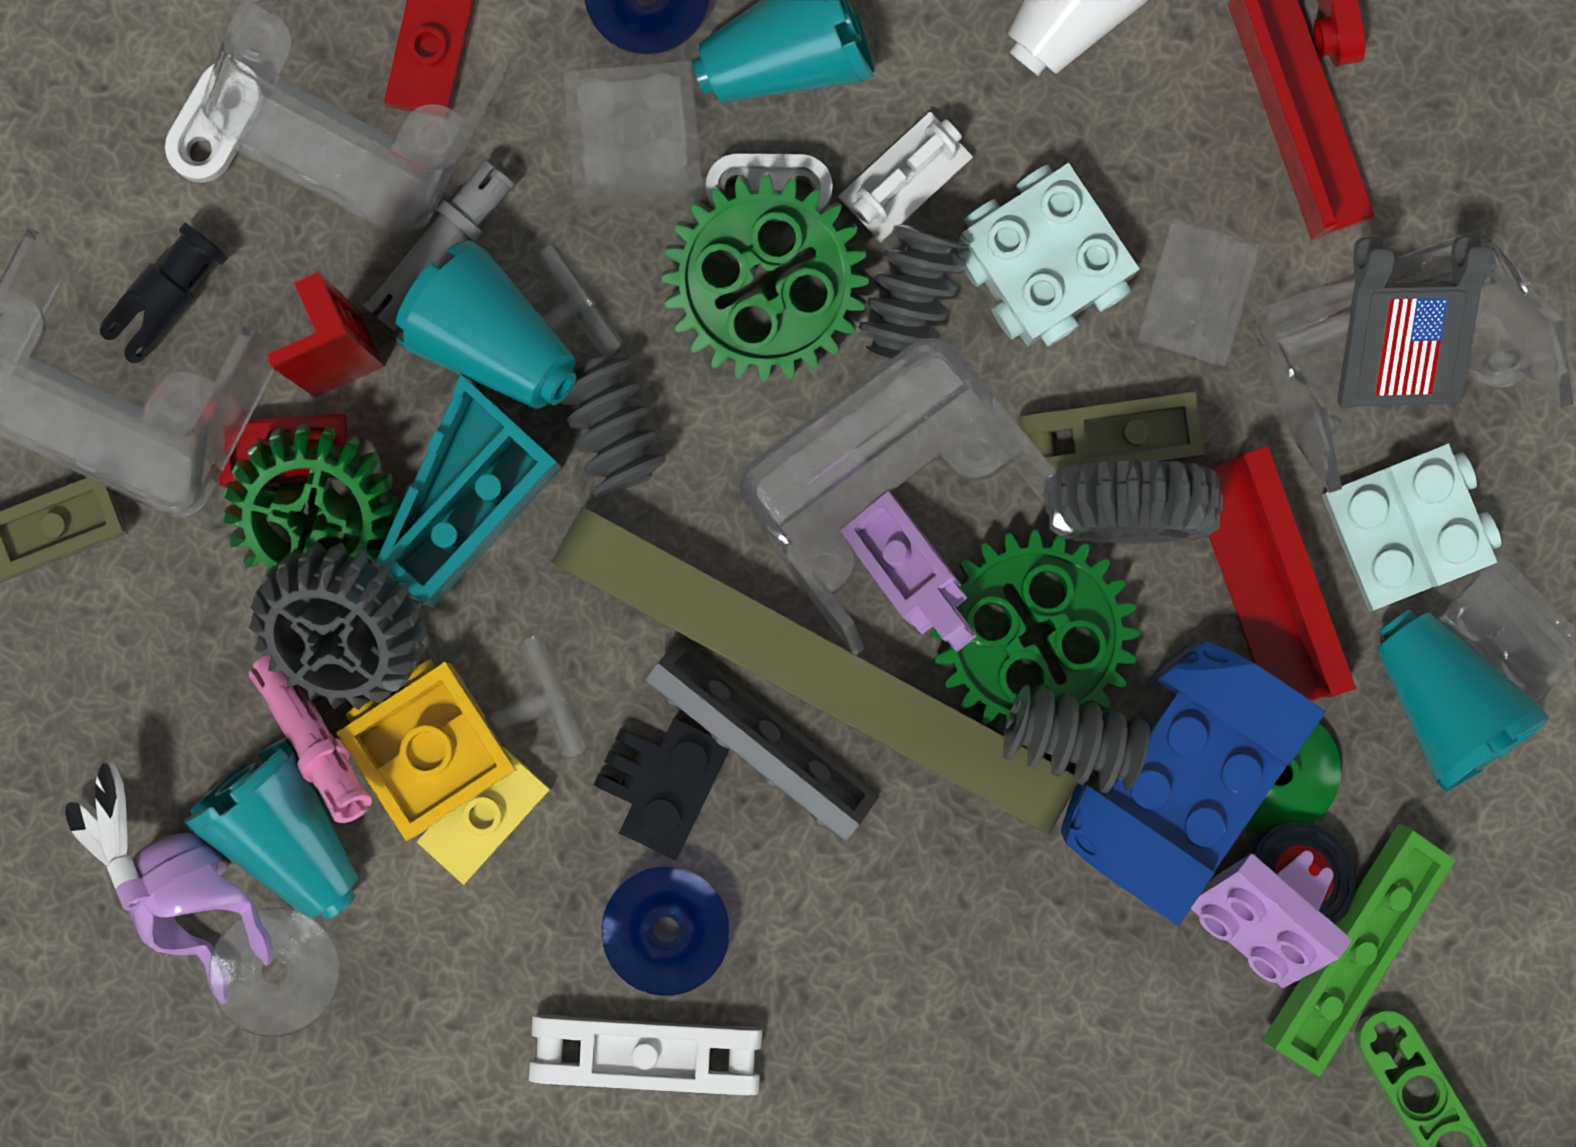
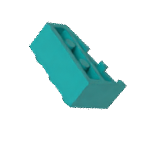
M460 374L452 392L454 395L439 428L435 430L427 447L428 452L412 487L409 486L376 559V562L381 566L390 563L389 574L397 581H409L408 591L417 600L422 602L423 605L431 608L438 604L562 469L546 451L462 374Z

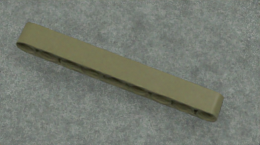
M584 507L580 508L551 563L1048 835L1051 834L1078 784L1075 783L1074 775L1066 770L1063 771L1060 777L1052 775L1051 762L1042 758L1036 768L1027 766V749L1023 746L1019 748L1011 760L1003 758L1004 736Z

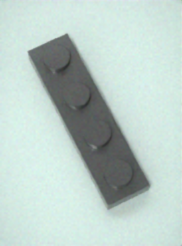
M682 637L661 658L645 680L660 692V695L668 704L677 709H682L707 729L718 744L733 750L758 770L761 777L769 785L783 790L809 811L811 817L819 825L834 831L845 841L860 826L880 797Z

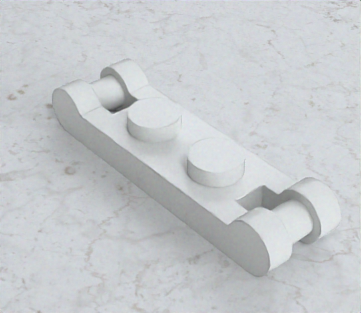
M533 1015L531 1035L537 1037L536 1060H530L528 1080L542 1084L757 1095L759 1094L760 1074L754 1072L755 1050L762 1047L763 1029L748 1026H712L574 1018L558 1015ZM563 1039L581 1040L580 1063L562 1061ZM710 1048L729 1049L728 1071L709 1070Z

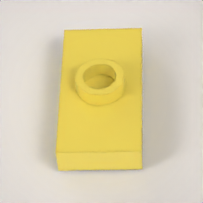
M505 746L503 748L514 763L517 771L427 829L417 841L423 849L463 885L471 879L551 790L548 785Z

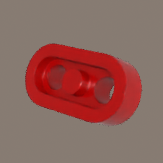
M1317 0L1321 18L1314 21V37L1320 56H1329L1335 67L1362 62L1365 57V35L1358 0Z

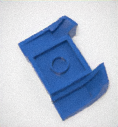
M1208 640L1197 641L1187 645L1149 678L1176 694V696L1150 732L1147 756L1136 783L1129 790H1125L1123 780L1118 778L1106 797L1088 785L1077 784L1061 826L1062 837L1072 850L1107 878L1176 926L1180 925L1215 874L1214 871L1326 712L1257 664Z

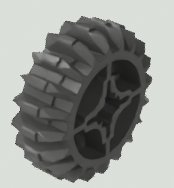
M1132 459L1129 461L1109 460L1108 462H1087L1085 465H1071L1068 468H1061L1053 473V476L1050 477L1049 493H1046V513L1049 514L1050 530L1064 539L1090 541L1091 543H1131L1136 545L1139 543H1179L1182 540L1206 538L1220 528V513L1223 512V492H1220V476L1206 466H1199L1196 463L1183 464L1179 461L1165 462L1158 461L1157 459L1138 461Z
M316 542L310 548H306L304 552L295 548L292 553L287 554L276 566H272L262 579L261 586L254 594L253 603L250 607L254 613L251 616L252 621L249 629L258 635L255 651L271 655L268 671H283L288 676L287 689L298 684L308 690L309 702L323 695L328 698L334 709L348 700L353 707L359 710L366 703H369L370 700L381 704L393 691L397 692L400 687H403L413 673L423 654L424 644L422 641L425 637L427 626L426 623L418 619L422 602L405 598L408 594L409 581L394 582L389 577L390 563L379 568L369 563L367 549L352 557L349 556L342 542L331 548L329 552L320 543Z

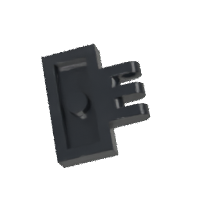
M673 718L660 746L620 727L615 739L628 748L637 749L635 757L632 761L609 750L604 762L626 773L621 784L609 775L598 773L593 785L632 804L619 834L676 861L730 749L718 744L710 734L677 718Z

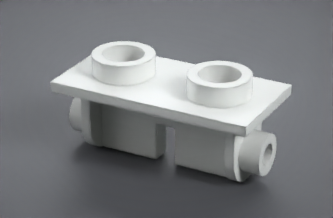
M929 112L848 186L838 198L873 236L882 243L893 232L894 225H901L962 169L973 156L959 142L962 136L948 120L944 119L940 122Z

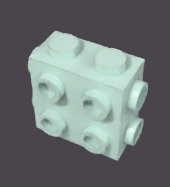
M1069 163L1055 172L1051 170L1049 165L1037 169L1016 185L1021 193L1002 207L993 199L976 209L963 220L968 229L961 233L959 241L970 246L969 248H962L963 251L957 254L966 262L963 271L974 286L978 287L985 282L998 302L991 310L1000 327L1011 340L1020 335L1027 347L1041 338L1046 346L1049 347L1077 329L1079 324L1074 316L1092 304H1095L1101 313L1132 292L1127 281L1132 279L1139 271V267Z

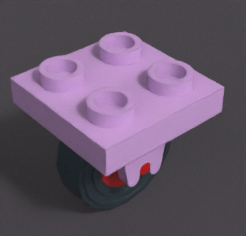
M1293 821L1271 827L1249 845L1243 859L1211 878L1191 907V910L1199 916L1200 923L1211 935L1228 941L1247 957L1250 967L1257 975L1284 988L1338 960L1351 943L1352 939L1340 930L1336 924L1347 915L1355 897V871L1347 851L1332 834L1314 824Z

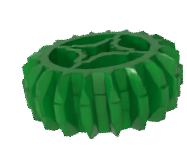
M304 423L298 425L294 442L281 428L272 432L270 447L265 443L255 441L248 450L250 460L239 459L236 462L232 474L237 481L228 482L223 494L225 499L232 503V505L226 507L223 513L224 524L237 527L229 538L231 547H250L243 560L245 569L263 563L267 566L265 576L272 566H276L279 561H282L287 554L292 553L295 548L304 552L306 548H310L321 538L327 536L343 538L344 533L355 535L351 540L343 544L349 556L355 557L367 549L368 562L372 564L371 559H377L394 522V519L389 516L397 513L399 507V499L396 496L386 494L393 483L391 473L381 472L372 474L380 459L377 452L367 453L359 458L355 455L360 442L357 435L350 436L344 446L333 442L336 433L332 425L324 428L320 440L312 438L311 429ZM300 468L310 469L308 477L303 482L297 484L280 482L279 487L266 485L270 479L282 472ZM331 475L341 480L352 491L360 507L353 506L354 499L340 495L333 488ZM315 488L317 489L314 504L320 508L317 513L318 516L314 517L311 528L307 531L308 515L303 513L306 506L304 504L308 503L312 490ZM264 514H268V521L280 524L288 531L291 543L281 538L272 529Z

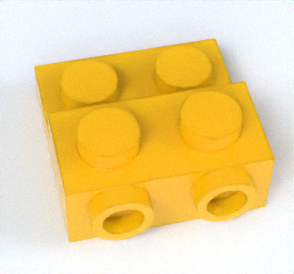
M432 659L415 667L407 683L403 686L404 689L381 704L370 700L369 703H366L359 710L355 707L345 714L350 724L336 732L405 841L412 840L517 771L514 763L484 719L486 716L453 665L443 662L436 667Z

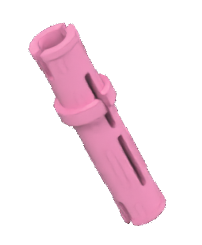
M267 654L253 664L255 669L249 670V678L263 696L285 737L294 748L299 758L297 765L301 775L307 782H312L319 790L333 819L337 823H347L359 818L367 811L366 806H371L372 798L352 770V766L349 763L350 752L346 745L340 739L334 738L332 733L329 732L312 701L309 702V696L305 689L298 684L287 689L288 676L283 671H268L271 655Z

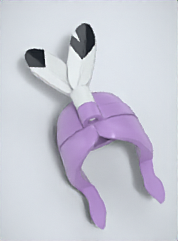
M111 762L103 763L99 768L95 782L96 809L88 803L79 801L70 802L66 805L65 815L71 832L96 858L107 865V870L124 910H128L130 919L133 920L140 939L157 952L173 955H198L205 966L212 994L219 1003H227L229 1000L230 980L226 967L221 962L211 943L189 934L176 922L175 916L215 909L239 913L242 917L251 949L266 966L273 961L274 957L272 940L268 931L261 923L254 902L243 890L221 877L228 866L225 856L195 833L168 835L146 845L136 853L133 859L131 856H126L127 814L124 784L115 764Z

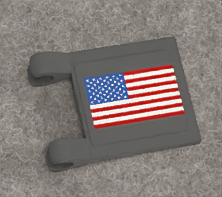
M1459 236L1453 241L1451 251L1453 282L1387 283L1394 265L1393 252L1383 247L1382 240L1377 237L1361 238L1356 241L1353 254L1355 285L1337 399L1341 407L1462 403L1481 287L1490 272L1493 262L1492 250L1485 245H1481V240L1478 236Z

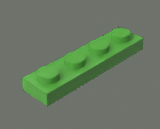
M1398 824L1356 890L1347 915L1336 924L1340 930L1352 939L1351 943L1338 960L1300 979L1262 1041L1320 1078L1456 860L1414 830Z

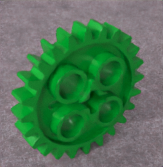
M764 172L759 190H751L743 175L737 176L735 185L736 195L732 197L718 184L713 186L711 193L715 206L710 209L705 204L695 200L691 204L690 209L698 221L697 225L678 221L674 228L677 234L687 242L686 245L673 244L668 245L665 249L664 254L667 257L680 263L678 268L666 270L661 276V281L679 286V291L666 298L664 302L665 307L673 309L684 308L686 312L676 322L674 327L676 332L695 328L698 334L695 336L690 350L695 353L708 345L712 346L715 351L711 367L714 369L719 367L727 357L735 359V378L741 379L748 365L754 364L758 366L761 381L767 382L772 365L780 364L786 377L793 379L795 360L802 358L811 369L816 370L819 366L816 351L818 347L821 346L834 355L839 353L840 345L833 334L835 330L846 334H854L856 325L845 314L846 310H865L866 300L851 292V288L869 284L868 273L852 269L853 264L866 258V248L847 247L846 242L857 232L856 224L850 223L837 227L834 221L837 219L842 205L836 202L824 210L817 207L821 190L817 185L804 198L796 195V176H790L782 191L774 190L770 172ZM771 219H783L794 228L796 239L787 248L781 250L772 249L762 241L760 235L761 226ZM808 247L816 250V255L812 259L782 271L777 277L775 290L770 291L765 284H759L742 294L737 300L722 308L716 305L718 297L751 283L756 272L755 265L762 264L766 271H772ZM717 250L728 251L738 260L740 271L732 279L718 280L707 271L705 257ZM814 275L825 283L828 292L820 302L804 304L793 295L791 290L792 283L798 277ZM758 306L769 314L772 325L762 334H748L739 327L736 319L737 313L745 307Z
M1032 530L1029 533L1026 548H1020L1014 536L1008 533L1003 537V554L998 555L991 546L984 543L979 546L980 555L984 563L982 566L978 567L966 559L958 563L967 578L960 587L967 596V599L956 608L977 636L958 652L948 642L949 650L940 653L933 660L935 664L953 663L956 671L946 679L943 685L945 688H951L964 684L968 689L959 704L962 709L973 706L978 701L984 704L980 723L987 725L998 713L1003 714L1005 732L1009 712L1017 697V694L1013 693L1007 685L1006 672L1009 666L1019 659H1026L1037 667L1040 675L1039 684L1051 687L1054 699L1062 693H1068L1076 697L1078 707L1086 701H1091L1099 704L1101 708L1109 709L1111 703L1102 689L1106 684L1119 688L1126 687L1127 682L1114 670L1117 664L1136 663L1137 658L1131 653L1122 650L1121 647L1122 641L1139 637L1140 631L1123 627L1121 618L1131 614L1137 608L1135 604H1117L1114 598L1126 586L1125 580L1106 584L1102 579L1111 563L1108 559H1104L1091 567L1085 563L1089 552V544L1083 543L1072 554L1065 553V539L1057 534L1052 540L1050 547L1043 548L1039 531ZM1038 573H1050L1061 583L1062 597L1054 608H1042L1031 599L1029 586L1033 577ZM1011 584L1014 586L1026 613L1033 623L1045 621L1049 625L1050 632L1043 637V640L1052 657L1060 665L1066 676V681L1060 685L1055 682L1042 653L1036 645L1023 646L1020 643L1019 636L1026 631V627L1015 608L1006 598L1003 592L1004 585ZM986 604L1000 607L1008 619L1005 634L996 641H989L980 637L974 627V616L977 610ZM1074 627L1088 631L1094 641V652L1091 658L1082 664H1075L1069 661L1062 650V639L1065 633ZM936 630L930 632V637L944 641Z

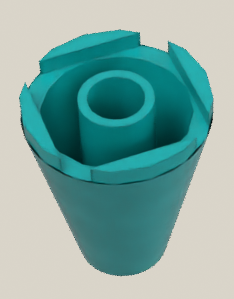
M760 0L699 43L700 57L692 59L696 78L704 94L708 95L714 92L722 103L863 83L865 80L875 77L873 75L875 66L859 15H854L848 0Z
M471 240L456 243L448 248L447 251L455 257L441 269L431 262L420 273L407 292L396 317L395 324L404 330V337H396L397 343L413 355L456 374H462L465 378L533 408H542L548 403L551 405L560 403L569 394L576 381V374L573 372L575 367L574 356L486 249Z
M1408 610L1380 631V634L1386 641L1378 647L1377 652L1435 782L1440 785L1445 793L1456 789L1483 771L1481 768L1498 757L1500 759L1542 728L1547 723V720L1550 719L1539 703L1431 613L1428 612L1416 617L1412 610Z
M286 738L280 739L257 753L264 762L260 767L256 763L244 769L239 766L190 810L193 815L184 818V823L193 833L306 918L310 919L321 913L328 920L340 913L354 900L356 894L351 888L357 882L358 876L312 783L307 782L301 775L297 765L299 758L294 748Z

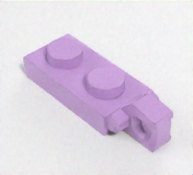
M889 490L885 491L839 529L900 615L909 624L914 625L922 635L931 627H934L945 642L948 641L956 652L977 636L956 608L967 599V596L960 588L962 584L898 499Z

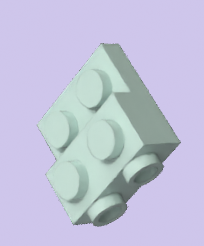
M1449 444L1321 494L1368 611L1377 610L1429 588L1440 586L1497 563L1493 549L1501 546L1498 528L1488 512L1477 513L1469 494V490L1477 487L1472 465L1464 453L1461 452L1453 455Z

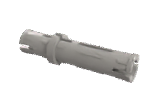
M482 160L479 168L450 203L445 200L441 202L436 208L440 215L370 300L363 304L368 311L376 315L380 321L393 331H396L398 328L395 323L401 304L420 273L431 262L440 269L455 257L447 249L456 243L465 242L469 239L475 242L483 233L479 226L508 191L515 187V184L499 170L497 171L487 160Z

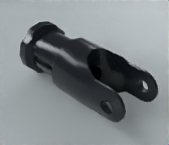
M186 222L179 228L181 236L158 264L149 263L100 325V335L106 340H114L139 312L144 311L141 328L125 347L124 356L131 363H138L144 360L194 302L193 291L216 264L223 265L228 259V256ZM116 322L115 326L109 329L110 325ZM140 347H143L139 353H136Z

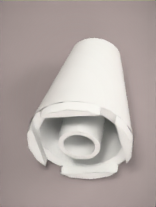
M1024 0L1007 33L1017 42L1009 53L1037 76L1045 67L1057 74L1149 0Z

